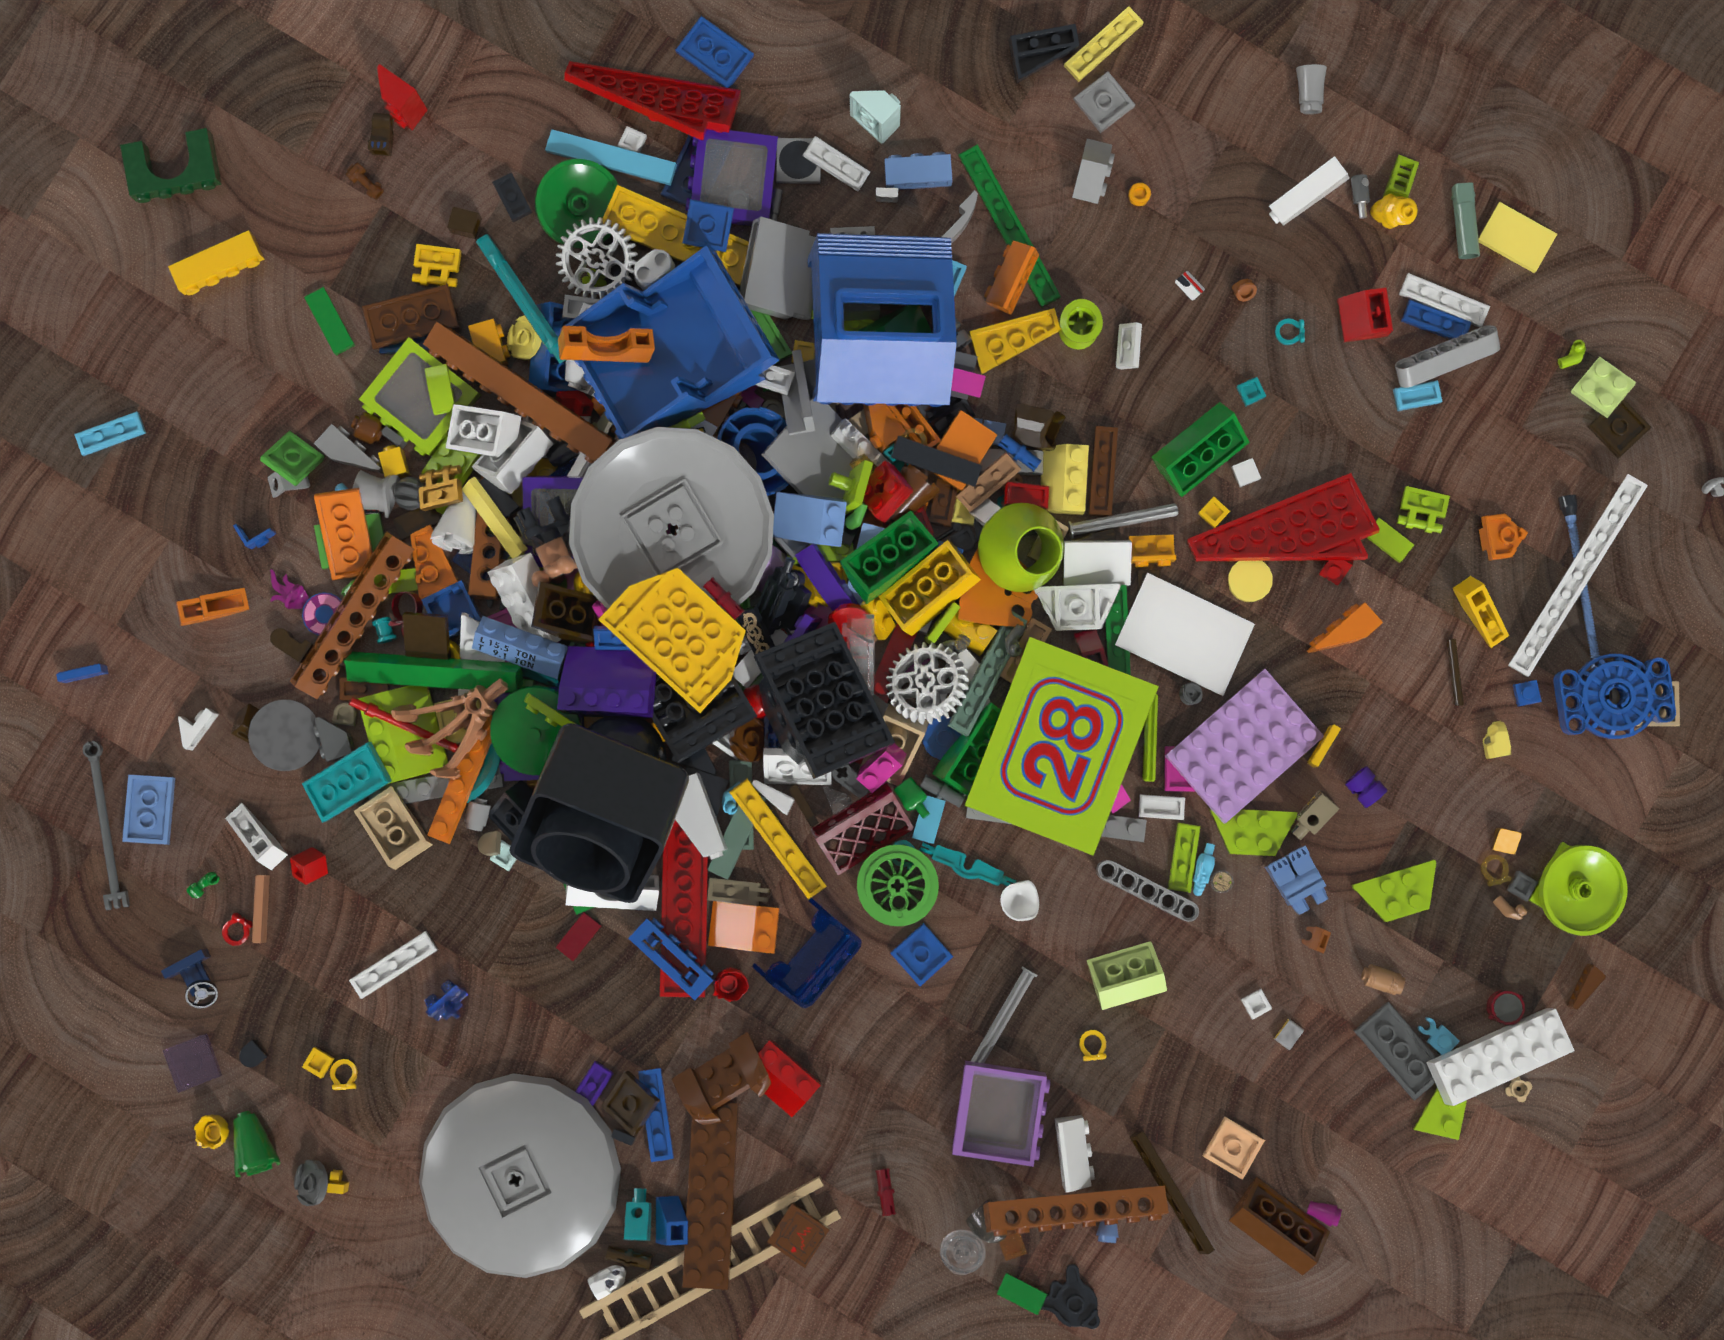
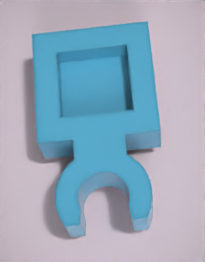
M1429 1017L1425 1018L1430 1024L1427 1030L1421 1026L1417 1027L1419 1032L1430 1036L1426 1042L1440 1055L1450 1052L1460 1041L1443 1025H1440L1437 1029L1435 1021Z

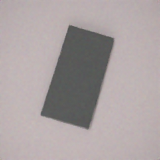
M1389 1002L1384 1003L1353 1030L1412 1100L1415 1101L1435 1083L1426 1062L1437 1057Z

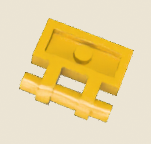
M416 244L413 265L415 268H422L421 274L413 273L412 282H417L424 286L429 284L440 286L448 284L449 287H457V279L449 278L450 272H459L461 250ZM430 269L440 270L441 277L431 276Z

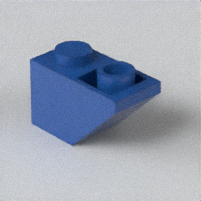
M679 1196L656 1197V1243L688 1244V1220Z

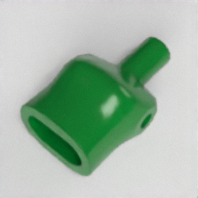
M912 777L902 782L893 790L907 811L916 809L923 819L930 814L923 805L927 795Z

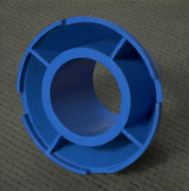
M747 407L727 418L719 431L717 439L733 446L738 452L740 441L746 443L753 450L757 462L756 472L761 477L766 494L769 496L775 494L776 491L780 492L789 483L761 454L787 426L784 418L772 410L763 407Z

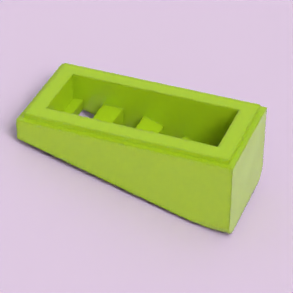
M1398 155L1383 197L1388 194L1408 197L1419 162ZM1400 165L1411 169V171L1400 168Z

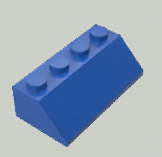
M554 302L536 304L558 338L561 333L560 329L575 319L562 317L564 307L562 304ZM541 342L539 350L530 359L529 382L552 396H556L557 391H580L569 387V382L565 381L566 361L559 364L555 356L550 354L543 342Z

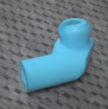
M739 781L723 793L722 808L725 813L730 815L735 814L738 807L729 791L740 784Z

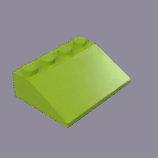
M409 685L358 698L363 702L376 704L379 709L392 714L393 708L401 705L413 704L416 706V709L434 706L430 690L428 698V690L425 686ZM361 711L368 741L372 742L392 780L390 783L427 774L432 769L448 764L449 761L445 748L434 744L432 745L434 754L429 756L412 754L406 750L405 744L410 741L420 740L421 737L375 716L371 718L365 715L364 711ZM435 712L418 715L417 722H412V724L434 734L440 731Z

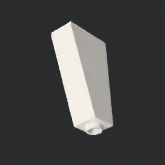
M1334 156L1269 206L1272 210L1269 215L1276 224L1281 222L1284 226L1349 180L1348 173Z
M700 773L692 774L689 776V783L675 820L703 857L710 856L712 860L723 856L722 851L728 848Z

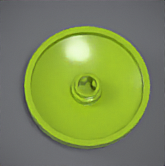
M1575 845L1565 848L1548 862L1542 873L1539 885L1541 906L1547 918L1556 927L1567 933L1579 936L1600 933L1609 928L1623 911L1627 899L1625 873L1616 858L1601 848L1589 845Z

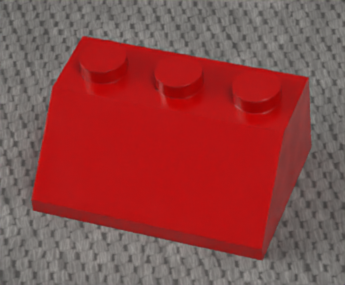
M379 64L377 72L381 98L386 104L385 108L390 112L389 115L394 118V122L403 129L408 127L413 131L427 112L425 104L416 89Z
M770 1038L758 1052L771 1081L769 1088L764 1094L790 1117H793L821 1086V1082Z

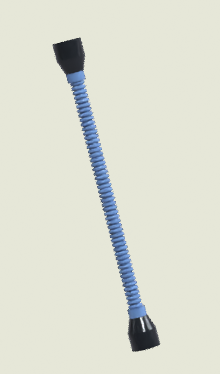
M1576 494L1558 497L1560 510L1565 516V521L1569 527L1570 543L1573 549L1572 554L1575 559L1581 546H1579L1578 529H1576L1578 503ZM1586 585L1580 594V599H1582L1581 605H1583V616H1585V627H1587L1586 633H1588L1590 655L1594 659L1599 657L1600 653L1598 652L1599 647L1594 630L1595 625L1593 624L1594 619L1591 613V602H1589V591Z

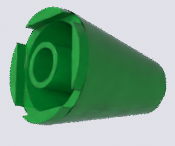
M250 1111L237 1114V1118L233 1120L235 1177H241L240 1173L246 1172L247 1176L265 1172L273 1168V1163H276L277 1166L280 1165V1158L257 1115L251 1114Z

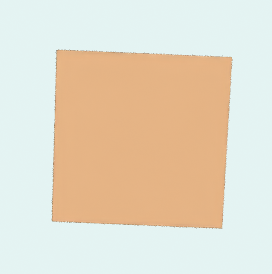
M1224 1117L1202 1156L1243 1180L1265 1140Z

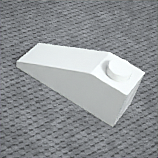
M243 803L225 818L256 861L270 870L288 855L274 836Z

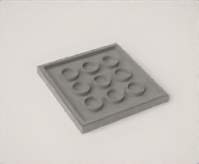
M812 396L810 403L815 431L789 435L786 426L761 455L798 494L842 499L845 490L829 485V478L833 472L849 477L850 471L859 464L830 436L842 419L828 404L813 402Z

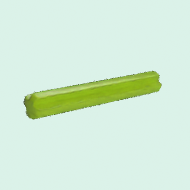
M1157 694L1144 726L1143 781L1146 782L1155 781Z

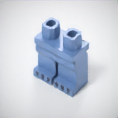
M1302 846L1285 855V857L1265 866L1277 889L1285 899L1286 904L1292 906L1298 915L1310 909L1304 899L1309 895L1312 896L1316 905L1328 899L1324 889L1326 884L1315 867L1306 846Z

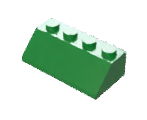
M1219 402L1151 458L1180 497H1183L1250 442L1235 413Z
M909 511L842 559L840 563L852 587L868 604L936 550L939 543L913 512Z

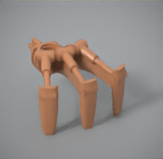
M500 678L487 689L484 686L477 685L474 689L463 695L451 697L452 701L438 703L434 706L416 709V706L409 704L393 708L391 713L395 720L410 723L417 722L418 715L435 711L439 713L454 710V713H457L456 718L430 738H421L420 740L406 743V750L412 754L429 756L434 754L432 745L447 735L450 736L464 728L467 732L448 764L430 770L432 775L440 778L455 780L461 777L459 774L460 770L456 767L465 754L470 752L477 740L482 741L486 737L487 731L482 729L487 717L493 713V710L497 709L498 705L494 700L508 690L507 683ZM478 698L481 701L480 709H478L476 706V701Z

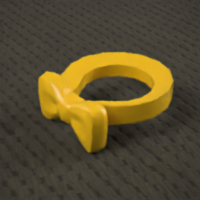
M1097 1030L1086 1031L1081 1036L1079 1042L1080 1049L1085 1055L1083 1056V1061L1106 1059L1107 1055L1104 1053L1106 1039L1104 1035ZM1090 1035L1099 1037L1102 1043L1096 1055H1091L1084 1046L1085 1038Z
M341 1059L332 1065L330 1077L334 1083L332 1085L333 1090L356 1089L357 1086L354 1082L358 1071L353 1062ZM343 1064H347L352 1068V1076L346 1084H341L335 1075L336 1069Z

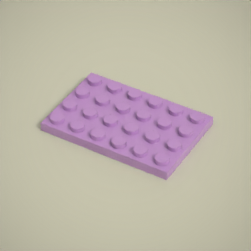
M1264 669L1167 753L1165 757L1225 824L1320 741L1324 735L1268 671Z

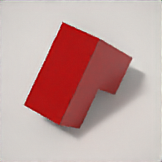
M557 391L555 398L557 401L573 410L579 416H591L594 403L582 391Z

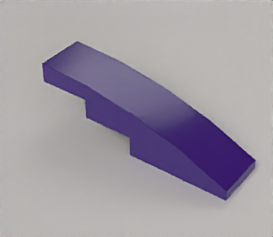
M811 544L794 555L832 611L839 608L841 604H858L845 580L839 578L830 561L826 562L816 544Z

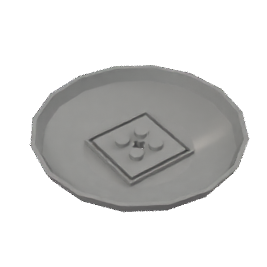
M655 427L618 440L588 467L571 503L569 545L582 582L607 610L630 585L679 568L710 598L717 602L703 588L714 577L726 592L729 591L732 594L731 597L740 605L755 591L772 556L774 514L761 477L733 446L698 429ZM671 523L673 526H678L679 529L676 530V536L666 533L668 524Z
M510 1074L477 1083L443 1109L424 1142L419 1185L428 1220L454 1254L486 1273L528 1278L565 1268L596 1244L616 1209L621 1167L614 1140L611 1137L612 1132L587 1098L577 1094L554 1079ZM512 1174H515L516 1177L521 1176L520 1185L517 1186L516 1183L510 1182L513 1178Z

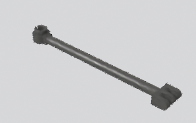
M88 741L84 744L82 750L91 765L111 894L103 895L106 910H112L111 901L113 900L114 908L118 909L121 908L120 899H122L123 907H129L128 891L120 892L99 762L103 747L97 741H92V743ZM93 746H96L98 749L95 754L91 752Z

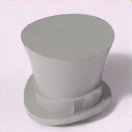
M360 470L354 481L353 488H360L364 510H379V512H385V518H388L396 502L394 497L395 488L401 479L397 475H388L386 478L381 479Z

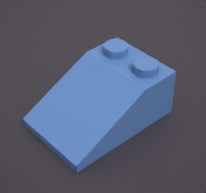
M776 491L773 537L841 547L847 502L841 498Z

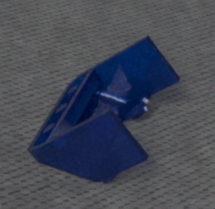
M812 897L808 901L819 910L814 914L811 922L816 932L789 964L778 961L773 963L767 972L756 963L752 965L769 984L801 1008H808L814 1004L859 951L862 944L861 939Z

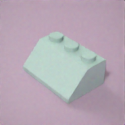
M884 90L852 91L850 94V116L877 141L883 144L900 126L901 105L899 99L892 93L889 95Z

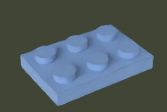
M128 775L122 842L170 845L175 778Z

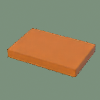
M960 410L935 449L980 464L997 434ZM936 474L960 491L966 486L964 483Z

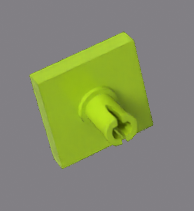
M864 460L853 468L849 473V477L833 472L829 478V485L845 490L843 499L847 502L845 514H849L862 505L873 465L870 461Z

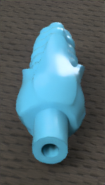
M1206 843L1204 853H1201L1196 861L1193 878V893L1196 896L1202 895L1206 884L1209 883V878L1215 865V858L1212 856L1215 845Z

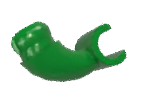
M209 872L197 883H192L186 891L192 898H200L204 894L202 889L209 885L217 884L220 876L215 872Z

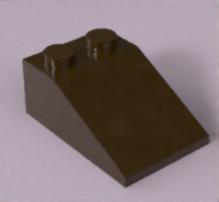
M538 582L531 627L560 639L579 644L594 642V626L598 624V616L592 605L598 599L594 595Z

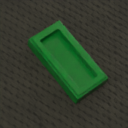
M1006 1273L997 1295L1039 1315L1048 1293Z

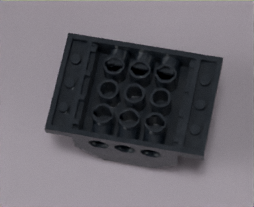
M836 622L755 654L754 659L763 675V679L759 683V689L766 717L783 751L798 765L805 762L813 779L895 743Z
M656 673L652 720L678 763L757 717L733 675L730 682L699 713Z

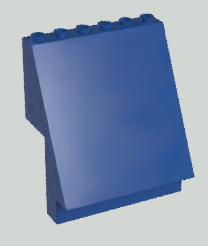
M707 245L643 292L623 283L565 325L584 326L591 334L601 337L617 336L628 331L630 328L653 329L655 350L649 363L574 360L579 367H582L585 373L583 374L584 379L595 390L594 396L600 404H603L606 410L604 412L605 416L616 427L615 433L619 439L655 427H669L764 381L766 378L763 372L780 360L717 252Z

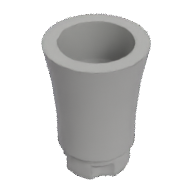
M1312 64L1296 68L1301 113L1318 114L1322 112L1326 66Z

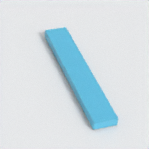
M552 129L545 148L546 152L570 159L590 160L607 169L670 186L677 167L675 162Z

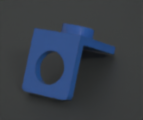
M233 525L244 545L250 549L266 545L269 542L268 539L276 535L275 530L269 528L249 540L240 525Z

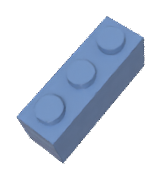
M935 152L930 156H924L921 153L912 154L911 157H902L901 155L889 156V158L885 159L886 188L902 190L952 186L951 154Z

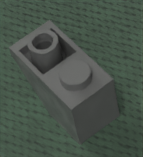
M314 718L316 724L313 725L316 737H320L322 745L319 746V750L323 759L325 758L327 762H334L355 750L351 733L324 718Z

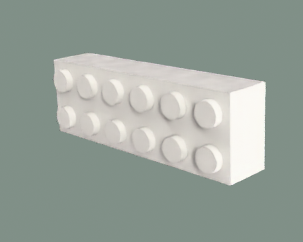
M1545 1008L1521 1019L1513 1025H1507L1426 1063L1444 1104L1455 1106L1575 1050L1557 1010Z

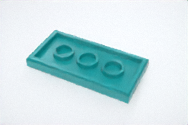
M367 742L311 777L302 785L319 818L324 823L387 785L392 780L372 742Z

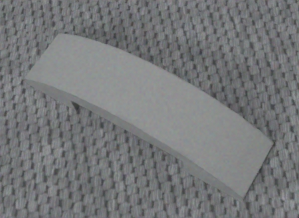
M975 190L959 206V213L962 216L942 236L951 238V244L964 231L974 213L978 196Z

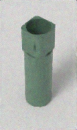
M1457 183L1451 188V200H1453L1458 258L1472 259L1480 256L1473 183Z

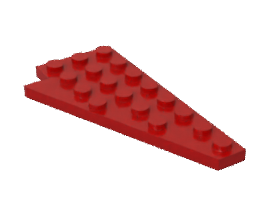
M569 61L564 76L565 81L643 114L651 121H659L699 140H704L707 129L719 133H729L741 96V90L572 61Z
M1349 473L1187 539V543L1196 561L1368 559V554L1361 540L1379 533L1380 528L1352 474Z

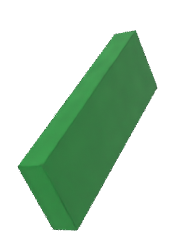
M324 287L304 297L336 356L356 346Z

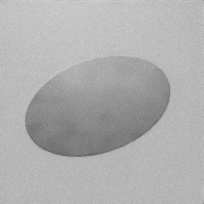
M277 700L265 705L255 714L249 727V745L253 754L262 764L278 771H291L306 765L317 753L321 742L320 737H316L313 725L316 724L314 719L316 716L308 707L293 700Z

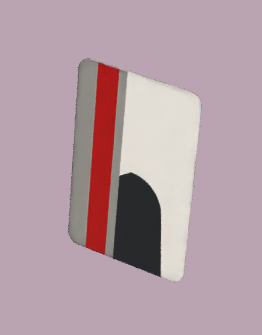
M1186 271L1175 281L1192 301L1205 290L1189 271Z

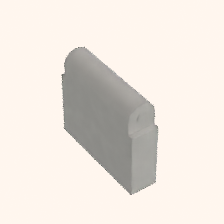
M764 217L753 220L739 290L750 310L781 319H788L790 317L803 320L811 319L813 309L812 268L808 267V257L816 237L810 236V231Z

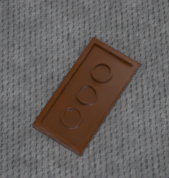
M448 284L362 306L374 350L403 343L408 337L414 340L428 336L436 322L445 324L452 330L460 328Z

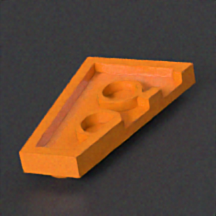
M428 525L410 534L412 548H414L413 560L415 561L416 584L418 585V593L421 599L458 582L444 549L434 545L432 539H430L434 531L432 525Z

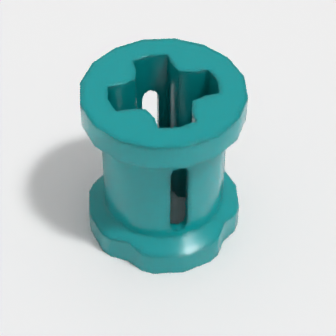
M391 617L380 618L372 622L379 638L377 640L378 644H385L397 639V636L393 634L392 627L388 625L392 621Z

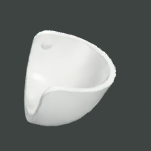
M1019 881L1007 886L1003 890L1000 899L1001 906L1009 918L1016 921H1026L1037 916L1039 897L1037 889L1031 881Z

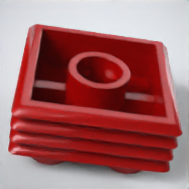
M884 460L869 477L863 502L868 505V509L875 518L885 523L913 493V489L898 469Z

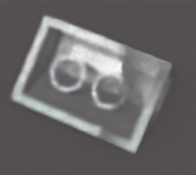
M848 614L847 623L842 624V636L847 637V641H845L871 695L874 696V614Z

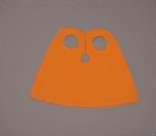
M977 549L970 562V566L981 580L960 597L958 619L997 626L1015 627L1017 624L1024 626L1023 622L1012 614V607L1018 604L1024 608L1025 613L1022 618L1027 620L1028 624L1032 616L1031 604L1033 600L1038 598V595L1034 590L1030 594L1011 591L1010 596L1005 595V589L996 585L984 572ZM1019 560L1021 566L1026 569L1027 567Z

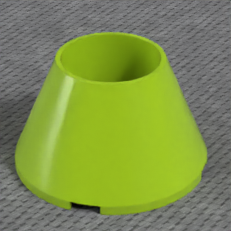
M1029 503L1007 505L996 511L997 513L985 523L978 543L979 560L984 572L999 587L1014 592L1032 591L1046 584L1057 572L1064 553L1062 531L1055 518L1048 511L1037 505ZM1034 529L1041 539V554L1038 561L1031 567L1024 569L1017 557V547L1023 535Z

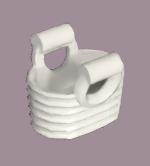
M654 249L635 264L634 279L639 287L646 290L675 269V264L666 251Z

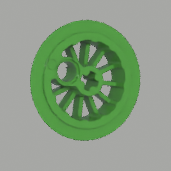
M889 845L872 853L861 866L857 878V892L863 908L875 920L890 926H906L921 920L932 909L938 895L939 882L933 864L922 852L906 845ZM894 858L901 859L899 873H896L892 861ZM906 859L914 864L903 875V866ZM889 861L893 875H890L880 864ZM915 867L921 870V875L907 878ZM875 870H880L889 880L873 877ZM921 878L925 880V887L909 884V882ZM896 879H899L900 883H904L900 890L892 886ZM872 881L885 883L887 886L872 890ZM908 889L923 891L922 898L919 900ZM889 890V893L883 900L878 902L874 894ZM902 896L906 904L898 908L894 905L893 898ZM909 897L916 902V905L908 908ZM888 898H890L889 905L891 909L883 906Z

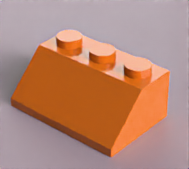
M1013 241L1011 246L1007 245L1003 254L1005 260L1002 266L998 265L994 273V278L996 279L993 286L989 285L984 295L987 298L985 302L988 305L1012 315L1039 257L1035 247Z

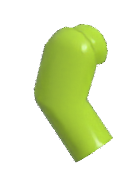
M1583 340L1574 341L1569 355L1558 359L1561 369L1582 361L1586 351Z

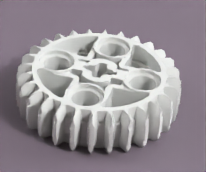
M592 217L589 218V224L582 219L581 227L574 223L575 231L572 232L567 229L566 232L569 237H561L565 244L557 245L558 248L562 249V253H556V256L562 258V261L556 262V265L563 266V269L559 270L558 274L566 275L562 281L571 282L568 285L569 289L577 287L575 294L578 295L583 291V297L587 298L589 293H591V298L596 299L597 294H599L600 299L605 297V293L609 294L625 283V280H633L629 273H634V269L631 266L635 265L637 261L632 260V257L637 256L638 253L631 252V249L636 245L634 243L628 244L632 237L630 235L623 236L626 232L624 228L617 231L618 223L610 227L611 220L609 219L606 220L605 224H603L601 217L598 218L597 223L594 222ZM600 231L592 244L580 238L581 235L587 232ZM606 234H612L613 243L609 246H605L603 243V237ZM577 241H581L583 244V250L580 253L573 251V244ZM619 243L624 251V264L612 257ZM598 245L601 248L608 250L607 254L604 251L598 249ZM591 254L596 256L599 255V258L602 259L601 261H603V263L596 262L594 264L595 260L592 259ZM569 255L582 261L575 275L570 267ZM588 264L590 267L598 270L594 272L593 270L586 268V266ZM618 264L621 267V273L619 276L613 277L611 267ZM584 272H588L591 275V280L587 284H583L580 280ZM601 274L614 280L609 285L593 287Z
M923 642L922 648H918L916 644H914L913 651L906 648L907 654L905 656L899 653L901 660L899 662L893 660L896 667L895 669L889 668L893 676L886 677L890 684L886 685V688L890 691L887 695L891 699L890 702L893 707H896V711L900 714L902 713L905 719L910 717V720L914 723L918 719L921 724H924L925 719H927L929 724H932L933 718L941 722L942 715L949 718L948 712L950 710L956 713L954 706L956 704L962 706L959 698H966L962 690H969L967 684H965V682L969 681V678L965 675L968 672L963 666L964 662L959 659L958 654L953 653L949 647L945 649L941 643L936 647L935 643L933 644L932 642L929 648ZM930 658V662L927 665H922L925 659ZM937 659L944 660L951 667L938 668ZM914 663L915 672L905 673V671ZM948 677H954L951 683L945 684ZM910 682L907 689H901L904 683ZM951 693L948 696V698L941 703L940 694ZM916 698L917 708L910 706L904 699ZM928 701H933L931 707L924 708Z

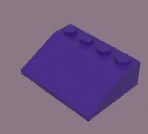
M568 646L559 685L557 710L563 714L653 718L656 672L632 650H595V647Z

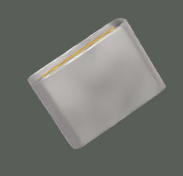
M1288 1019L1274 1040L1290 1050L1304 1032V1029Z

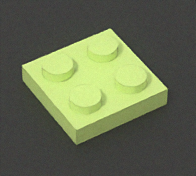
M1599 357L1574 386L1571 393L1608 418L1635 386L1636 382Z

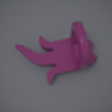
M271 569L272 587L281 596H272L270 602L280 600L285 603L284 606L287 609H302L309 599L303 586L290 583L287 574L283 577L286 587L279 584L275 572Z

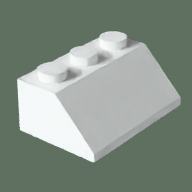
M454 404L446 448L499 457L518 438L522 416Z
M521 420L518 438L499 457L482 454L472 468L499 489L512 494L520 486L522 477H526L532 472L539 460L548 453L553 442L538 426Z
M1082 1115L1055 1118L1064 1190L1072 1192L1090 1187L1091 1180H1095L1093 1166H1089L1088 1157H1092L1091 1144L1086 1143L1085 1134H1089L1088 1121H1084Z

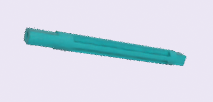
M486 234L477 239V245L550 354L555 356L559 364L566 361L560 360L558 336L492 238Z

